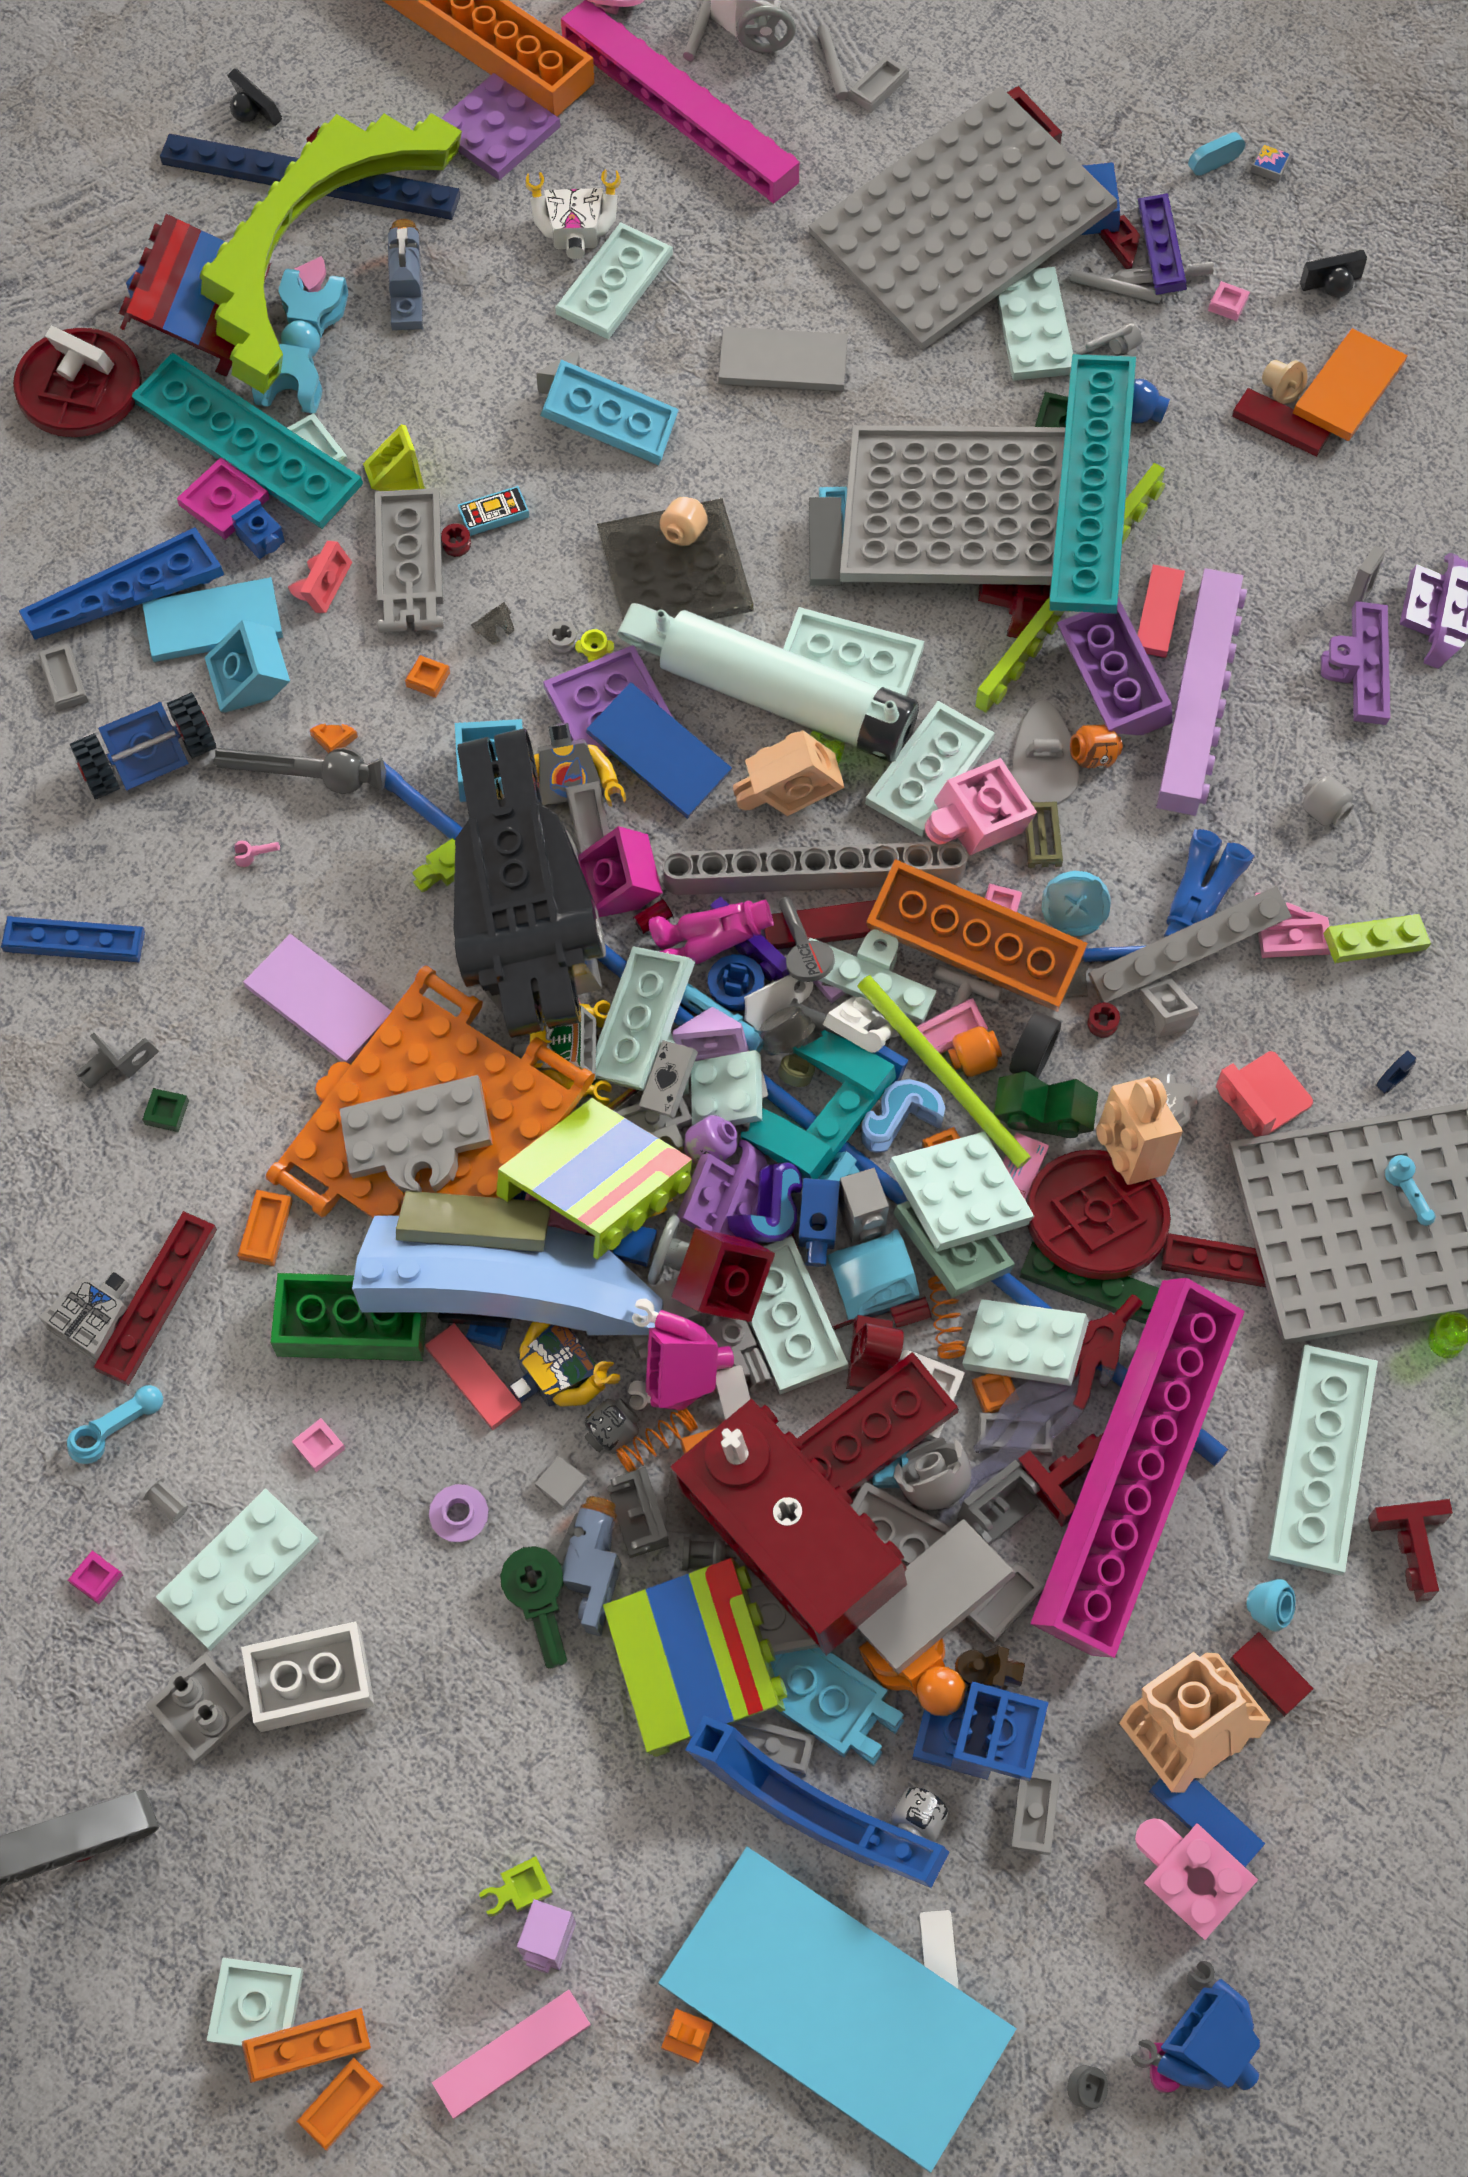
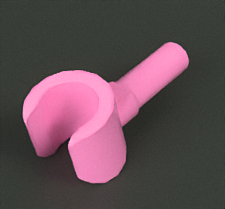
M238 841L234 846L235 852L237 854L245 852L246 854L235 856L234 860L239 867H248L253 863L254 856L280 850V845L278 842L251 846L246 841Z

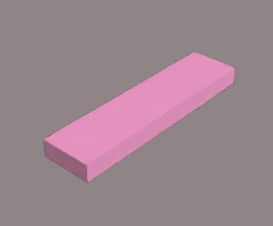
M567 1990L433 2081L432 2084L452 2118L456 2119L589 2028L591 2024L571 1991Z

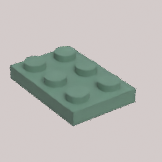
M909 1201L897 1205L894 1210V1216L952 1298L1010 1273L1015 1265L994 1235L937 1252Z

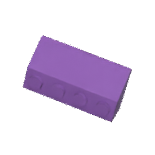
M1119 597L1117 614L1081 612L1057 622L1065 643L1109 731H1115L1117 734L1142 736L1173 723L1172 704Z

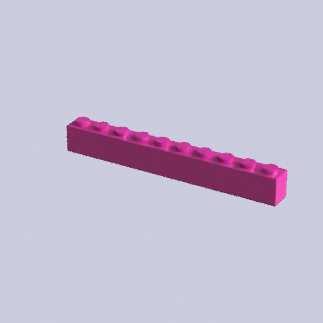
M584 0L561 18L562 37L592 56L595 66L773 204L799 184L800 162L793 154L787 153L772 138L763 135L754 128L750 121L744 120L733 112L729 105L720 102L711 95L708 89L701 87L690 79L686 72L680 71L673 66L665 56L656 53L644 40L630 33L622 23L616 22L608 16L601 7H596L590 1Z

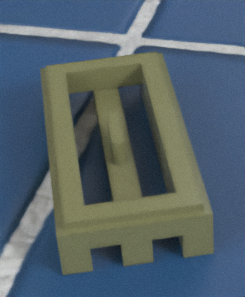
M1032 802L1031 804L1037 811L1040 855H1035L1033 824L1031 820L1024 830L1028 868H1035L1037 864H1041V867H1049V864H1055V867H1062L1063 855L1057 802ZM1044 810L1050 811L1054 855H1048Z

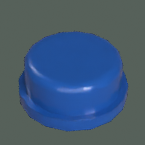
M728 955L720 958L712 965L708 973V989L714 1000L729 1011L745 1010L744 997L764 987V974L761 966L754 959L745 955Z

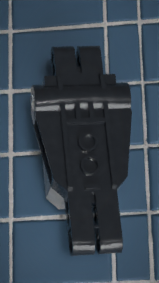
M526 728L494 736L498 760H496L494 748L489 737L457 745L469 819L455 838L453 924L455 953L465 986L472 988L481 985L482 989L499 1010L503 1012L506 1027L511 1038L544 1030L540 1004H542L544 1018L549 1029L580 1023L581 1011L578 995L602 989L597 958L606 956L605 941L598 910L580 867L576 845L558 815L543 806L532 744ZM500 777H501V781H502V787H503V792H504V798H503L502 789H501Z

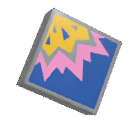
M1263 143L1252 164L1251 173L1279 182L1290 161L1291 153Z

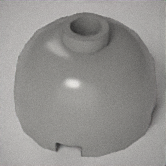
M936 1438L924 1442L906 1454L909 1460L907 1464L902 1468L899 1463L897 1464L894 1478L912 1504L925 1510L949 1509L955 1506L960 1498L963 1497L971 1483V1464L958 1440L953 1439L954 1444H947L944 1438Z

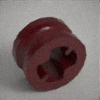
M455 523L447 525L441 533L442 547L448 555L460 557L470 550L471 539L468 528L462 524ZM454 537L456 540V537H461L462 541L458 543L456 540V543H451L450 539Z
M1098 1003L1090 1010L1087 1020L1088 1029L1096 1037H1110L1117 1031L1120 1013L1110 1003ZM1100 1015L1108 1016L1107 1020L1110 1021H1108L1107 1026L1100 1025V1020H1098Z

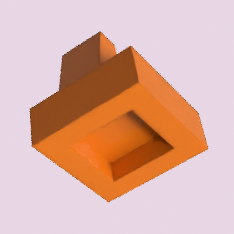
M676 2008L661 2049L699 2064L713 2023Z

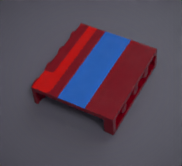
M166 214L162 225L155 223L148 240L154 242L152 249L145 247L138 264L144 267L142 274L135 271L129 286V290L134 291L132 299L125 296L119 314L124 316L120 329L125 330L127 322L130 323L131 319L139 321L219 358L220 360L215 372L227 377L232 367L230 356L235 345L216 335L217 320L215 319V314L220 305L201 294L202 280L199 278L204 265L207 262L212 263L220 246L225 241ZM269 262V265H268V268H267V271H266V274H265V277H264V282H265V279H266L267 274H268V272H269L270 266H271V264H272V263H270V262Z

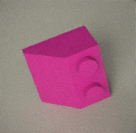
M618 826L578 855L580 867L597 907L599 917L639 910L662 894L648 834Z

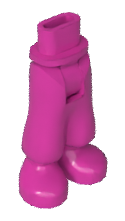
M766 899L756 903H752L749 900L744 903L732 904L709 911L687 914L679 918L677 925H672L660 916L649 920L651 936L656 945L663 949L659 952L689 957L695 962L694 965L700 964L716 954L754 937L753 934L759 936L762 929L774 925ZM687 941L682 948H672L681 942Z

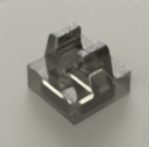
M505 602L470 624L477 635L481 634L492 645L501 641L496 635V626L503 628L507 635L515 630L510 618L512 612Z

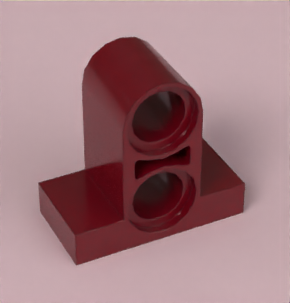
M857 1315L854 1318L855 1324L853 1326L846 1389L861 1391L899 1361L903 1348L904 1332L903 1330L892 1328L893 1321Z

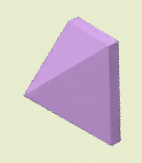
M714 1007L709 1008L673 1030L672 1034L676 1044L694 1048L698 1052L695 1061L749 1051L742 1024Z

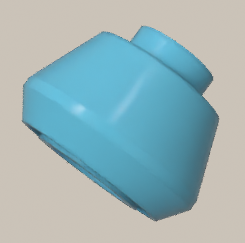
M1283 1579L1260 1583L1249 1592L1247 1609L1255 1621L1271 1631L1278 1632L1287 1627L1293 1618L1295 1611L1294 1591Z

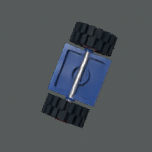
M192 692L167 702L169 712L175 723L174 726L171 725L162 703L158 702L99 727L98 730L109 752L106 755L95 733L70 743L84 781L87 782L95 800L120 790L111 766L116 767L125 789L129 790L189 764L178 741L179 738L183 741L192 759L217 748L206 717Z

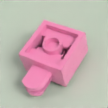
M999 758L947 780L934 800L939 809L933 811L925 823V832L931 841L939 845L958 838L968 854L973 855L1023 833L1037 811L1002 759Z
M1156 1818L1143 1822L1136 1832L1135 1840L1137 1847L1158 1867L1144 1884L1204 1940L1208 1938L1258 1881L1250 1871L1198 1823L1184 1838L1165 1821Z

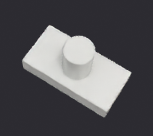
M52 325L45 335L56 350L66 354L56 371L70 381L75 379L83 363L107 375L114 366V363L103 350Z

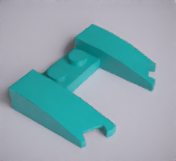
M826 1030L821 1031L822 1037L805 1046L799 1042L792 1047L793 1053L843 1084L807 1131L762 1108V1121L751 1122L749 1130L741 1132L742 1140L751 1143L777 1163L789 1162L794 1164L801 1172L802 1179H818L861 1124L866 1113L872 1110L884 1094L885 1089L896 1079L895 1066L874 1053L866 1051L853 1042Z

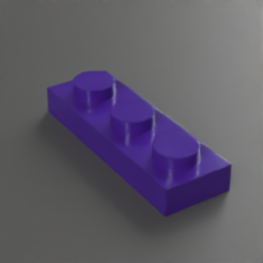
M720 896L710 905V910L728 906L729 904ZM753 934L754 937L734 946L740 955L754 959L761 966L764 978L768 981H778L790 975L787 970L786 957L762 935L755 936Z

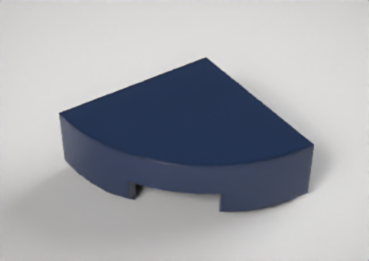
M1407 1050L1382 1075L1376 1086L1384 1094L1390 1092L1410 1075L1417 1058Z

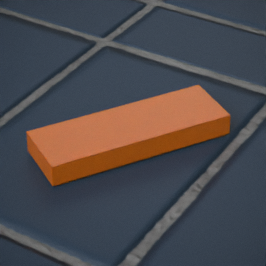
M362 2008L242 2041L250 2083L371 2049Z

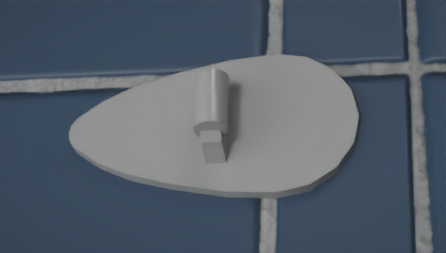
M1047 700L1035 702L1022 721L1013 755L1012 776L1031 803L1057 802L1058 805L1069 799L1077 789L1079 770L1077 761L1072 758L1070 753L1071 736L1066 723L1057 709Z

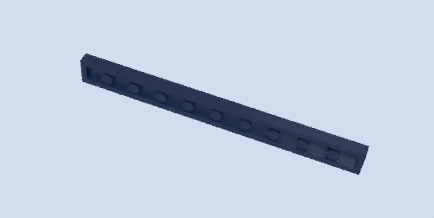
M170 133L160 154L162 165L266 185H272L275 181L280 182L288 165L292 161L296 162L299 159L297 157ZM379 174L341 186L325 196L452 220L460 200V189Z

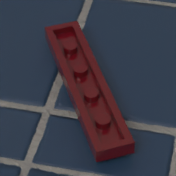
M185 1211L182 1212L95 1363L94 1368L96 1372L129 1386L217 1231L214 1224Z

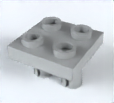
M206 1652L183 1672L173 1674L169 1679L168 1685L145 1704L196 1765L252 1716L251 1705Z

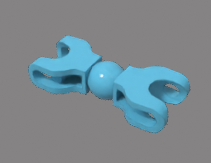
M286 269L278 290L289 323L281 333V344H279L283 353L281 374L265 394L253 387L252 394L255 405L268 407L272 404L277 393L285 389H293L298 391L297 397L302 406L301 411L313 414L318 409L323 390L312 357L316 355L320 348V338H322L324 330L343 317L348 297V288L345 277L330 276L323 289L318 292H307L303 290L304 286L299 276L300 271Z

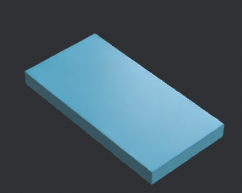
M561 360L540 416L659 465L679 409Z
M271 577L154 599L142 603L153 662L210 652L241 620L273 627L277 639L283 638Z

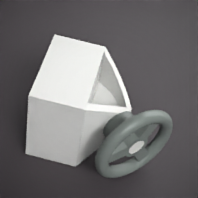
M711 0V19L735 37H738L739 41L750 50L761 53L775 52L786 47L795 36V22L786 11L780 9V0ZM780 20L787 26V32L781 39L775 33V26ZM747 35H759L766 38L769 43L755 42Z

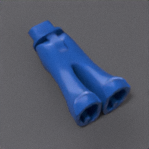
M1194 829L1190 841L1186 869L1171 904L1170 913L1166 920L1169 926L1164 937L1214 915L1228 889L1247 870L1255 855L1241 844L1227 843L1209 883L1202 887V883L1221 849L1222 840L1211 831Z

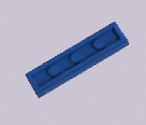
M7 916L1 948L3 952L139 963L145 930L142 926Z

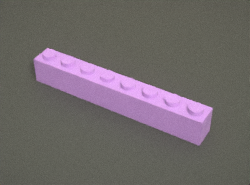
M1204 568L1156 808L1196 816L1199 804L1206 805L1210 784L1204 783L1205 775H1212L1215 756L1209 755L1211 746L1217 747L1221 730L1220 727H1215L1216 718L1222 719L1226 699H1221L1220 696L1222 690H1228L1231 678V671L1225 670L1227 663H1233L1237 644L1231 643L1232 635L1238 636L1242 620L1241 616H1236L1237 608L1243 609L1247 589H1241L1243 575Z

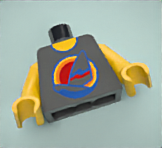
M568 723L548 726L551 745L538 747V754L534 755L543 805L568 801L565 787L599 781L601 793L605 795L608 806L612 807L610 796L614 793H619L622 796L623 802L626 801L624 789L618 784L612 763L597 746L587 745L585 739L571 741Z

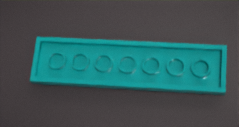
M173 352L132 395L136 405L218 460L220 458L226 460L266 489L270 495L321 529L325 527L363 485L361 476Z

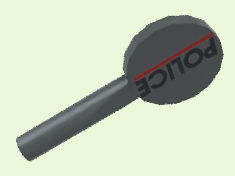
M782 898L779 901V907L796 944L787 955V970L793 978L799 981H818L826 977L833 970L835 964L833 950L829 945L821 941H809L791 898Z

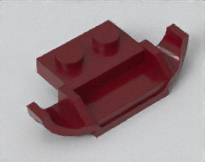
M980 584L978 601L1009 608V614L1012 615L1007 630V636L1018 638L1049 598L1050 585Z

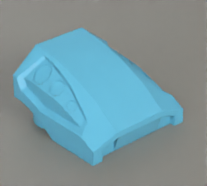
M898 1229L877 1239L837 1250L827 1255L828 1263L831 1265L844 1303L847 1320L854 1319L857 1315L867 1317L878 1316L890 1311L891 1307L919 1299L915 1272L904 1240Z

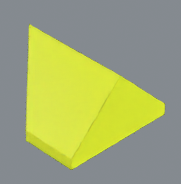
M401 424L363 463L371 489L378 491L425 489L407 427Z

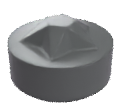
M1088 2065L1078 2066L1069 2077L1067 2085L1068 2096L1072 2103L1078 2107L1088 2110L1100 2107L1108 2094L1106 2075L1096 2067Z

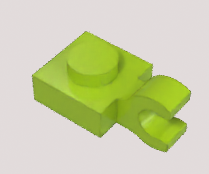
M452 838L425 856L426 864L412 872V875L416 878L413 883L421 892L427 891L439 880H442L446 886L454 882L455 840Z

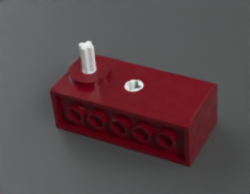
M751 1398L673 1463L670 1468L683 1495L827 1656L856 1631L864 1621L907 1585L905 1576L907 1568L902 1562L904 1556L893 1542L889 1540L884 1543L876 1534L879 1531L878 1527L866 1513L863 1512L859 1516L851 1506L853 1500L840 1485L833 1488L826 1479L828 1473L815 1458L809 1461L801 1452L803 1446L790 1431L784 1434L776 1425L779 1420L771 1409L765 1404L759 1407Z

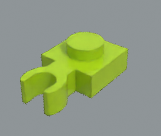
M537 1856L500 1873L505 1885L499 1888H486L480 1892L479 1897L481 1900L490 1895L498 1898L496 1907L486 1911L488 1916L492 1917L501 1913L504 1907L511 1902L514 1903L517 1912H520L530 1907L534 1899L542 1901L554 1894Z

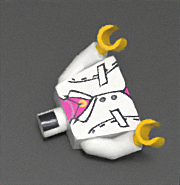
M606 169L601 174V180L606 187V193H603V188L544 190L545 195H542L541 189L544 185L543 174L539 172L540 184L537 186L529 182V174H527L525 185L532 192L533 196L530 198L534 223L545 237L552 238L556 249H566V254L569 258L580 259L585 254V248L597 247L599 237L605 236L616 221L618 195L615 194V189L621 183V177L617 170L616 180L613 183L606 182Z

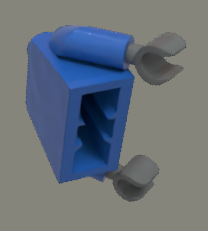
M1200 1961L1196 1967L1205 1975L1206 1979H1200L1192 1971L1188 1973L1187 1983L1193 1989L1201 1990V1992L1161 2046L1165 2054L1163 2056L1158 2054L1155 2044L1145 2039L1139 2041L1138 2045L1150 2051L1151 2059L1143 2060L1134 2054L1131 2056V2059L1140 2068H1147L1151 2065L1158 2067V2073L1186 2087L1210 2090L1218 2086L1228 2089L1236 2083L1240 2089L1248 2090L1259 2079V2072L1253 2067L1250 2060L1260 2047V2040L1253 2031L1254 2024L1249 2003L1246 1998L1223 1979L1216 1980L1214 1978L1215 1971L1211 1963Z

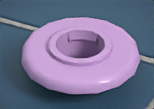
M455 1484L446 1487L434 1497L430 1505V1523L434 1531L447 1541L464 1542L471 1540L483 1530L487 1522L488 1506L486 1500L477 1489L469 1485ZM458 1503L465 1504L469 1508V1515L466 1519L454 1522L447 1517L450 1507Z

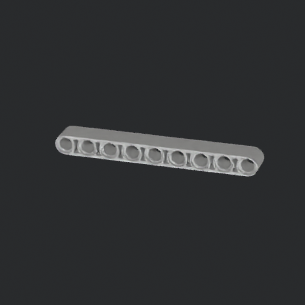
M953 841L940 845L935 842L674 852L669 854L663 861V882L667 891L675 895L883 887L893 862L897 859L910 866H913L910 864L912 862H920L924 865L913 867L951 884H956L965 876L968 853L962 844ZM945 861H955L958 864L948 865L945 863ZM885 863L888 864L890 867L880 868L877 866V864ZM849 864L855 866L856 868L845 869L842 866ZM810 866H819L822 869L813 871L808 868ZM778 867H784L788 870L785 872H777L774 869ZM748 868L753 870V872L742 873L740 870ZM708 870L719 871V873L714 875L707 874L706 872ZM675 871H682L685 873L682 876L672 875V873Z

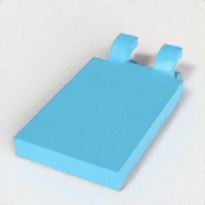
M819 1647L775 1655L776 1660L770 1663L775 1677L780 1675L784 1682L787 1698L782 1699L785 1711L779 1712L775 1708L773 1709L810 1735H814L816 1739L844 1758L852 1748L860 1757L874 1766L882 1755V1746L867 1737L869 1731L878 1720L880 1724L896 1734L904 1722L902 1719L904 1714L884 1702L888 1695V1690L831 1652L826 1656Z

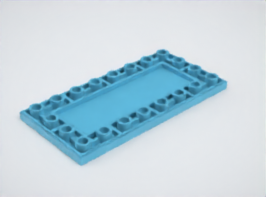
M749 1847L745 1848L658 1983L668 1992L929 2173L932 2172L1017 2029Z

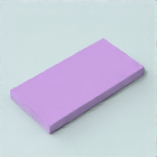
M291 934L243 981L244 986L341 1062L349 1064L360 1054L391 1013V1010Z

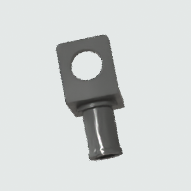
M93 1033L90 1037L99 1046V1053L83 1067L75 1071V1073L91 1089L95 1083L113 1068L115 1070L119 1069L130 1078L159 1051L151 1042L144 1038L119 1059L112 1049L98 1035ZM146 1050L141 1058L132 1062L137 1054Z

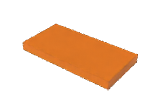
M1352 328L1294 407L1293 414L1349 441L1405 364L1408 355Z

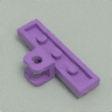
M1356 601L1352 607V637H1332L1329 641V650L1324 651L1321 655V676L1323 678L1343 683H1350L1353 679L1354 721L1386 725L1390 720L1388 605ZM1343 647L1345 649L1344 651L1337 650V648ZM1329 662H1330L1331 664L1335 665V666L1340 667V669H1339V670H1334V669H1332V668L1329 666Z

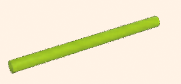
M871 975L862 979L857 985L860 991L1018 1169L1023 1167L1031 1159L1027 1151Z

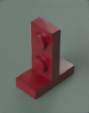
M1094 1433L1086 1437L1077 1446L1079 1449L1077 1453L1069 1459L1066 1455H1063L1054 1461L1048 1468L1050 1473L1047 1472L1030 1450L1018 1458L1017 1462L1020 1464V1467L1040 1488V1491L1035 1495L1061 1527L1070 1522L1075 1509V1505L1062 1489L1090 1469L1104 1433L1098 1437Z
M1450 1499L1375 1507L1368 1516L1371 1532L1401 1529L1397 1536L1398 1546L1401 1554H1406L1409 1568H1406L1405 1571L1406 1583L1409 1591H1414L1416 1602L1432 1600L1439 1592L1425 1526L1443 1524L1453 1514Z

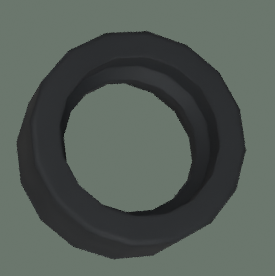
M1039 1011L1034 1012L1017 1043L1010 1062L1009 1072L1016 1074L1027 1071L1039 1078L1055 1046L1061 1029V1021Z

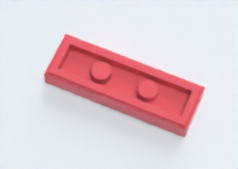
M1154 564L1152 566L1138 630V637L1146 653L1149 655L1167 657L1185 573L1184 570Z
M455 1323L425 1344L426 1350L492 1430L522 1408L521 1403Z

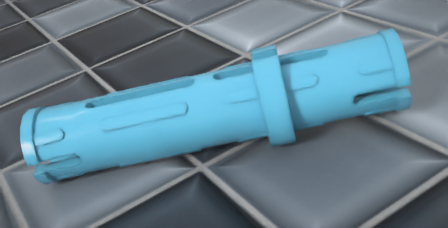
M687 983L681 1004L697 1015L714 1007L742 1024L748 1050L761 1052L768 1041L767 1035L762 1034L744 1022V1017L739 1013L734 1015L712 998Z

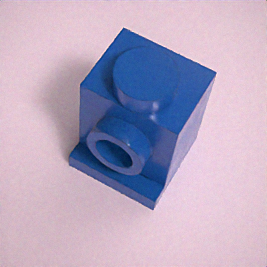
M258 499L231 516L236 535L259 560L268 553L275 552L285 542L281 526L262 507Z

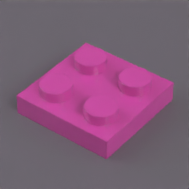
M223 458L217 460L177 497L181 508L225 540L235 531L231 518L232 515L256 499L261 502V505L270 499L266 489Z

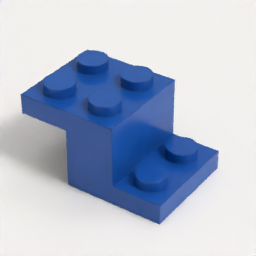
M972 1682L969 1691H965L964 1703L956 1712L947 1716H934L924 1709L912 1760L988 1780L992 1771L1030 1782L1049 1702Z

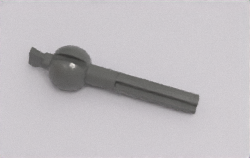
M346 747L332 750L324 759L216 748L214 765H217V768L323 779L327 788L339 794H351L359 789L363 783H369L379 791H383L385 787L386 768L383 758L366 764L363 757L357 751Z

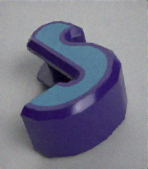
M787 1162L767 1165L759 1172L757 1216L746 1214L727 1216L728 1226L736 1237L749 1239L754 1243L783 1241L793 1233L797 1223V1208L791 1193H799L802 1190V1175L799 1169L794 1164Z

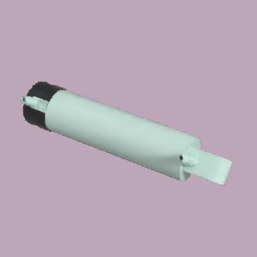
M632 603L617 632L618 637L626 643L660 656V668L855 746L860 751L890 763L896 761L900 751L910 739L916 724L919 703L915 699L885 687L880 688L686 610L681 611L676 618L668 616L664 610L656 611L646 606Z

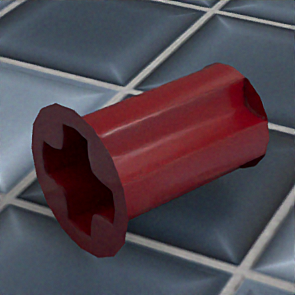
M661 896L659 902L633 917L642 934L650 930L649 920L653 917L660 916L666 920L672 917L674 919L669 906Z
M925 1295L922 1298L890 1308L896 1328L928 1318L932 1319Z

